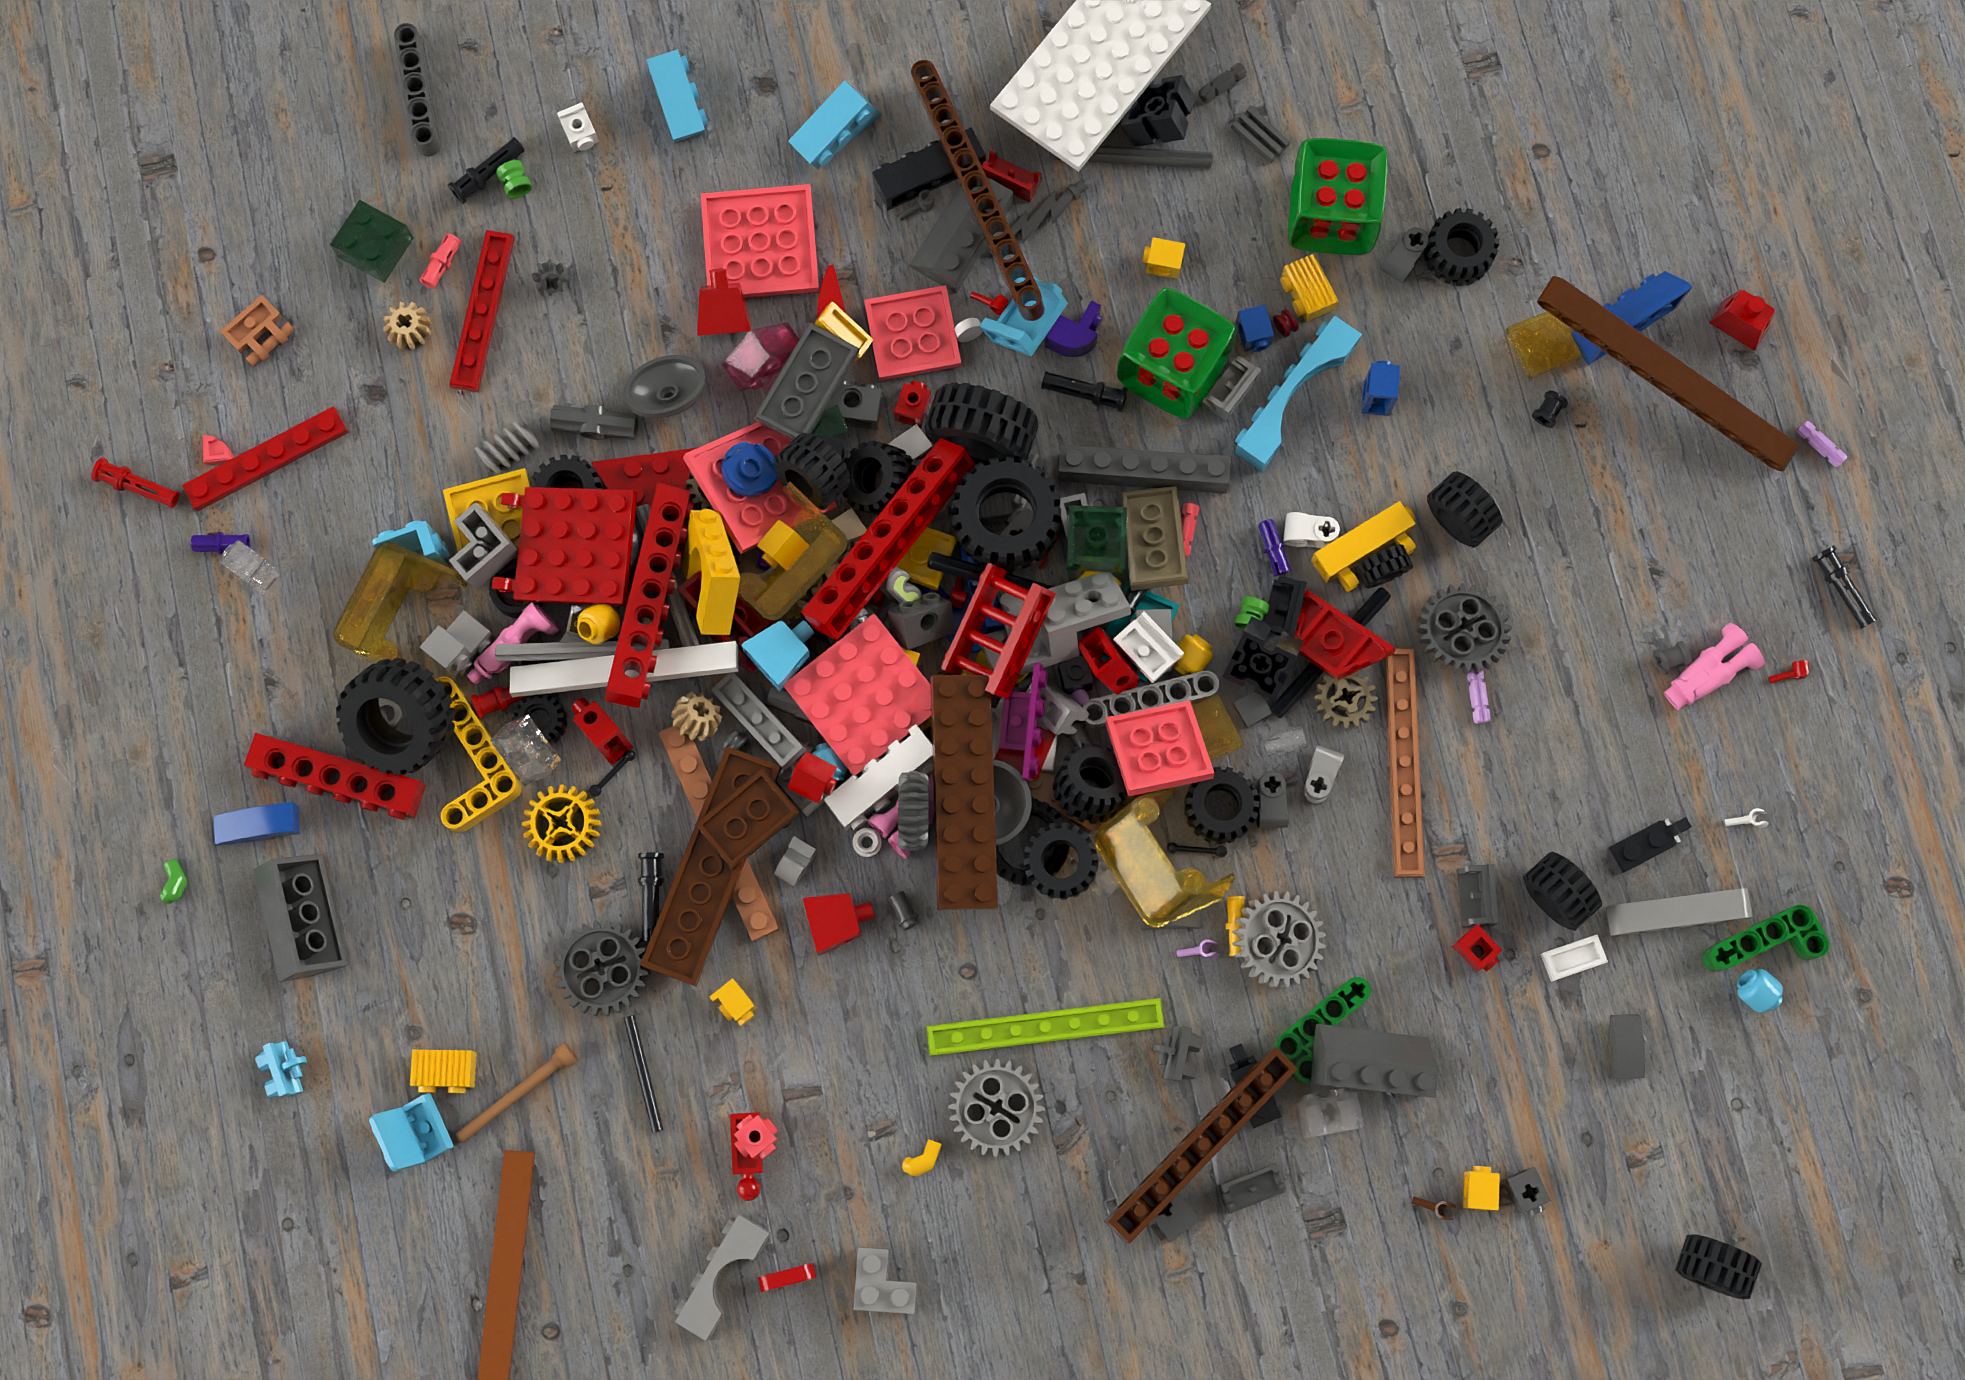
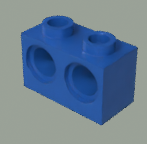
M1390 361L1371 363L1363 383L1361 413L1390 415L1398 399L1400 365H1393Z

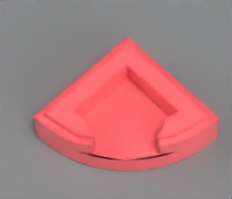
M203 435V462L206 465L223 464L234 458L230 448L224 442L214 436Z

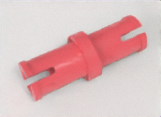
M446 233L437 251L431 254L429 258L431 261L419 279L423 285L431 289L436 288L445 270H449L452 265L450 261L462 243L459 238Z

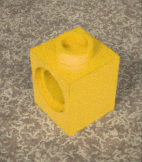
M1153 237L1151 247L1145 246L1142 263H1147L1146 273L1178 279L1185 243Z
M1473 1166V1171L1464 1172L1463 1208L1499 1210L1500 1174L1491 1173V1167Z

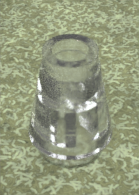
M1291 725L1269 737V739L1263 740L1269 757L1302 752L1303 748L1308 747L1301 725L1296 727Z

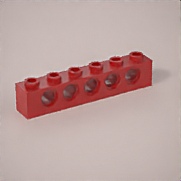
M255 733L244 762V766L252 770L251 775L264 780H268L269 776L279 778V784L295 788L296 784L306 786V792L318 796H323V793L327 792L333 794V799L345 804H350L351 800L361 802V808L377 812L378 808L389 811L388 816L400 820H405L406 816L416 817L426 785L420 780L395 775L392 772L389 774L382 773L375 767L371 769L355 761L259 733ZM280 756H285L284 765L281 768L275 769L274 763L276 759ZM307 764H312V772L308 776L302 777L303 767ZM334 772H339V781L329 785L330 775ZM367 780V788L363 792L357 793L356 785L358 782ZM388 788H394V797L391 800L384 801V792Z

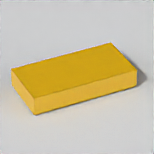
M834 302L827 305L814 323L816 326L858 347L859 353L854 360L855 362L862 357L874 340Z

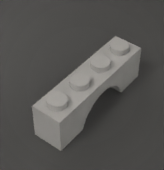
M738 1215L736 1219L731 1217L722 1231L726 1235L720 1246L715 1244L706 1258L710 1263L705 1272L699 1270L690 1285L694 1288L689 1299L683 1297L674 1312L678 1315L675 1323L705 1341L710 1339L725 1314L716 1297V1283L720 1273L727 1265L736 1260H756L772 1234L742 1215Z

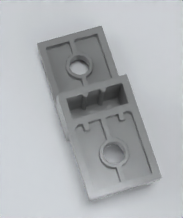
M1110 569L1048 589L1055 592L1056 595L1020 675L1032 672L1034 663H1041L1044 667L1078 657V631L1131 615L1130 605ZM1093 598L1099 599V600L1096 601V602H1090V601H1089V599H1093ZM1006 628L985 634L1004 644L1009 637ZM979 645L991 670H994L1000 654Z

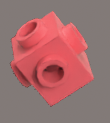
M749 1115L736 1126L739 1131L734 1135L738 1141L734 1144L745 1158L748 1155L753 1159L760 1156L763 1160L776 1149L774 1144L779 1140L774 1134L778 1132V1129L768 1117L763 1120L757 1115L753 1119ZM758 1131L761 1135L760 1140L755 1143L751 1142V1132Z

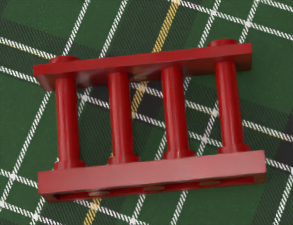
M988 563L980 575L979 584L949 650L945 653L941 669L955 675H960L963 669L975 675H987L988 684L985 690L999 697L1009 699L1056 593L1035 583L1032 584L1030 590L1022 588L1003 579L1007 572L1006 570ZM998 590L1024 601L1018 617L992 606ZM986 616L1012 628L1005 644L980 632ZM974 643L1000 654L994 670L968 659Z

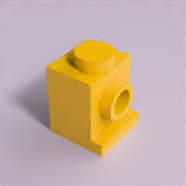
M733 978L710 996V999L715 1004L719 1001L722 1003L718 1008L727 1020L730 1021L734 1018L741 1027L755 1016L753 1011L757 1007Z

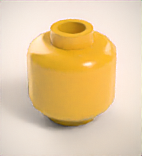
M595 604L579 614L577 623L578 633L591 644H601L619 633L620 616L609 604Z
M1196 633L1193 636L1184 635L1177 643V646L1184 652V655L1175 662L1173 668L1184 676L1189 673L1193 674L1204 671L1213 659L1211 651L1213 646Z

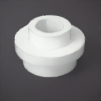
M872 828L860 829L853 837V848L862 857H872L881 848V837ZM865 838H870L873 844L871 847L865 848L862 846V841Z

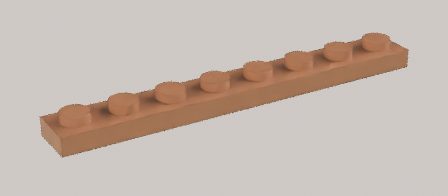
M671 726L658 733L698 820L711 787L712 779L694 740L690 741L687 734L680 736L681 729ZM746 859L732 898L752 942H755L780 929L748 859Z

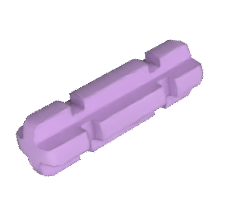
M1810 421L1804 422L1798 428V434L1804 439L1807 438L1809 440L1808 443L1824 458L1827 456L1829 458L1828 461L1834 467H1839L1847 459V455L1842 450H1837L1835 448L1836 445L1821 431L1817 432L1815 430L1816 427Z
M1471 668L1467 674L1468 682H1471L1469 693L1471 706L1475 709L1472 712L1473 720L1476 724L1487 723L1491 717L1489 709L1486 708L1489 704L1486 684L1482 681L1485 679L1484 671L1482 669L1476 674L1474 669Z

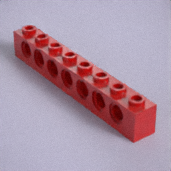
M940 438L802 610V615L815 630L835 640L840 638L954 494L956 486L962 484V477L966 472L973 470L975 463L964 447Z
M661 483L656 485L606 688L605 701L640 708L641 700L648 699L651 683L646 682L648 672L654 673L657 656L652 654L654 646L660 647L664 630L659 629L661 620H667L670 604L665 603L667 594L672 595L676 578L671 577L673 568L679 569L682 552H677L679 543L685 544L688 527L683 525L685 518H690L691 510L694 507V502L689 501L691 490ZM670 515L675 517L676 520L667 521L663 517ZM667 541L670 546L662 547L657 542ZM660 566L664 571L657 573L652 571L651 567ZM646 592H654L658 597L648 598L644 594ZM646 617L649 618L652 621V623L644 625L641 624L638 621V619ZM639 643L644 645L646 649L636 651L631 646ZM627 670H635L639 673V676L634 678L628 677L625 672Z

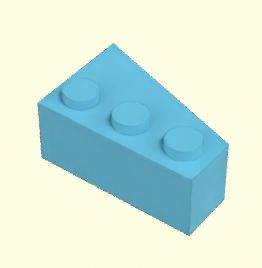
M677 49L646 59L673 142L676 143L704 134V126L708 125L704 109L698 110L695 99L699 98L695 83H689L686 73L690 72L686 56L680 57Z
M844 80L788 142L811 165L819 169L821 166L827 165L835 154L882 114L857 89Z

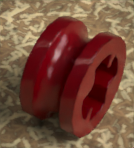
M1284 309L1281 311L1280 316L1278 314L1273 316V322L1277 330L1285 338L1290 336V331L1296 332L1299 329L1296 319L1289 310Z

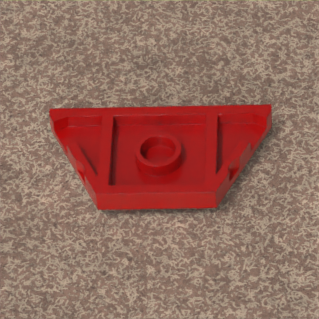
M697 448L593 461L592 467L597 471L607 489L634 490L637 492L636 508L644 504H649L651 507L657 483L687 489L686 480L692 479V476L683 457L685 453Z
M1306 589L1302 610L1297 622V631L1294 634L1295 637L1304 641L1298 654L1335 679L1340 680L1395 653L1394 646Z

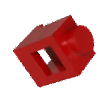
M919 381L903 384L894 409L895 421L911 426L917 424L919 428H922L931 400V390H927L926 384ZM909 397L918 399V401L915 403H911L908 401Z
M1478 924L1473 926L1451 946L1476 972L1484 969L1486 972L1499 961L1496 956L1502 951ZM1477 946L1481 949L1482 954L1480 957H1476L1472 952L1473 947Z

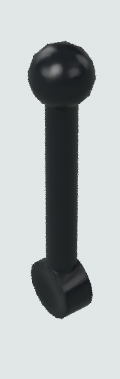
M627 750L624 758L598 785L590 787V794L598 797L608 781L628 761L635 759V752Z
M1170 842L1167 845V851L1172 854L1177 851L1216 854V856L1223 858L1228 852L1225 846L1217 848L1179 846L1174 842Z

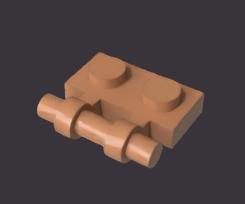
M261 295L221 329L220 332L240 354L250 347L253 352L245 359L252 366H255L260 360L265 361L269 357L268 353L280 343L283 345L288 341L287 337L295 329L289 322L278 328L275 324L283 318L282 315ZM269 330L272 335L259 345L256 340Z

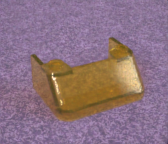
M791 482L786 484L782 490L802 508L793 520V530L809 546L786 570L779 566L765 582L754 573L746 572L740 575L737 597L767 620L780 619L844 553L847 547L845 534Z
M382 543L375 549L334 628V639L341 647L371 664H376L379 660L390 659L392 661L394 658H399V650L393 642L384 637L409 588L420 593L429 592L436 586L440 577L463 588H466L468 583L456 570L395 543Z
M1176 787L1149 792L1137 797L1102 825L1094 837L1095 846L1142 920L1151 927L1164 926L1220 901L1236 878L1231 873L1209 883L1205 876L1197 869L1186 868L1177 872L1148 828V825L1157 820L1159 813L1163 811Z

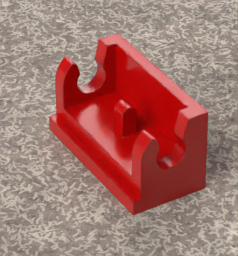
M992 150L989 153L988 162L984 161L982 164L987 178L1013 191V195L1027 202H1031L1042 181L1040 172L1035 171L1031 173L997 157V152Z

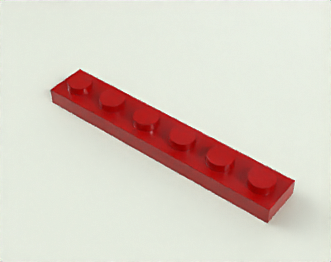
M333 406L188 481L182 486L193 508L198 512L349 432L337 409Z

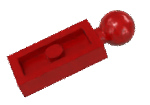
M760 1112L730 1114L732 1175L742 1174V1179L737 1185V1194L744 1201H752L760 1194L761 1187L754 1178V1174L763 1173V1160L760 1156L753 1159L748 1155L745 1158L734 1144L738 1141L734 1134L739 1131L736 1126L749 1115L753 1119L757 1115L761 1117ZM758 1131L751 1132V1142H758L761 1138Z

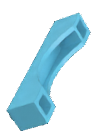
M1336 316L1329 323L1326 321L1322 323L1315 334L1318 336L1317 340L1313 344L1307 343L1299 355L1302 357L1301 361L1297 366L1292 364L1283 376L1286 381L1281 387L1276 385L1267 397L1270 400L1265 409L1261 406L1251 418V421L1254 422L1249 430L1243 428L1235 440L1237 443L1235 454L1261 472L1264 471L1281 445L1282 414L1291 396L1303 383L1314 375L1329 368L1343 365L1359 344L1362 334Z

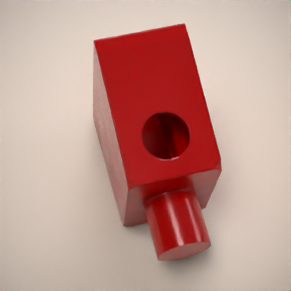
M725 268L709 270L711 285L701 286L699 290L697 336L751 331V319L740 283L728 284Z
M1740 289L1724 299L1709 323L1755 351L1770 328L1775 309L1766 304L1762 297L1753 296L1747 291Z
M1100 626L1096 627L1078 642V647L1095 676L1116 695L1121 694L1124 690L1136 688L1139 678L1137 671L1129 658L1115 645L1113 640ZM1105 652L1111 660L1103 661L1101 659L1102 653Z
M580 698L573 703L571 709L576 714L573 721L611 766L621 759L627 750L634 748L596 701L589 704L585 698Z
M849 893L803 898L818 956L861 937L859 923L875 919L871 902L854 906Z

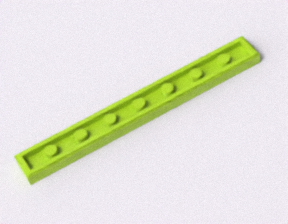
M1161 998L931 1025L926 1026L929 1054L930 1056L1161 1029L1164 1028Z

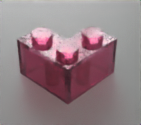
M788 322L752 329L724 361L722 366L740 391L748 389L757 390L765 385L767 382L766 378L771 372L783 368L799 338Z

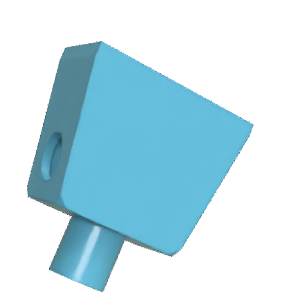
M781 620L742 644V649L747 657L780 692L786 682L796 674L809 658V650L803 643L814 634V631L804 620L792 630Z

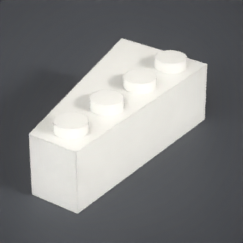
M916 724L908 730L911 736L906 740H895L888 746L883 759H880V757L877 759L873 758L861 771L863 773L861 777L858 778L857 775H853L833 791L830 796L828 795L824 799L826 806L846 831L850 828L853 830L858 829L867 822V815L874 810L878 813L891 803L889 799L898 793L899 776L901 773L918 771L926 773L928 776L933 772L932 744Z

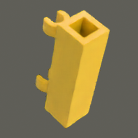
M1398 501L1315 552L1311 562L1326 584L1338 577L1343 588L1348 593L1357 588V584L1360 583L1350 569L1363 562L1366 558L1371 557V555L1394 542L1396 545H1404L1408 555L1414 552V549L1417 547L1407 534L1412 531L1416 524L1414 522L1415 516L1408 506L1404 507L1401 501Z

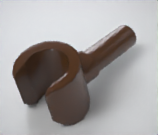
M1415 1196L1412 1199V1204L1434 1211L1438 1218L1449 1221L1453 1220V1218L1446 1217L1443 1211L1446 1206L1457 1208L1455 1204L1446 1201L1435 1203Z

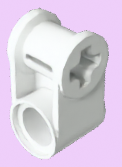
M1300 512L1287 513L1283 543L1293 547L1322 549L1338 538L1340 527L1338 522L1331 517L1308 515ZM1323 529L1328 530L1329 537L1323 536Z

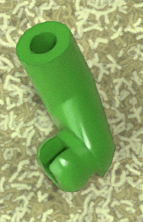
M172 859L163 864L169 879L160 892V898L167 904L177 901L187 886V879L177 859Z

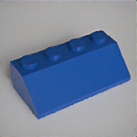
M1666 271L1658 276L1651 274L1640 283L1641 287L1635 291L1632 288L1626 290L1617 298L1618 302L1612 306L1607 303L1603 307L1641 332L1676 309L1692 289V285ZM1576 331L1569 338V341L1588 366L1607 354Z

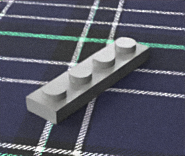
M734 672L728 673L711 689L783 769L786 770L806 751Z

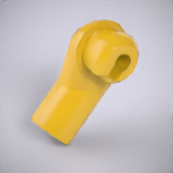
M928 1139L922 1155L915 1158H905L902 1163L903 1171L910 1176H919L932 1170L942 1144Z

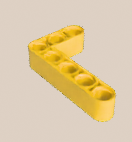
M439 677L435 679L437 682L440 680L445 687H452L450 694L452 703L450 708H454L455 715L459 710H467V716L464 720L455 721L454 719L452 721L455 724L454 732L485 779V781L450 802L442 809V823L453 832L463 833L514 801L520 795L522 786L460 687L451 678ZM475 733H482L481 742L476 745H470L471 736ZM491 756H496V765L491 769H486V760ZM505 780H512V788L508 792H500L501 783ZM487 796V804L483 808L477 809L475 807L477 798ZM461 811L463 814L461 822L452 825L450 822L451 816L455 812Z

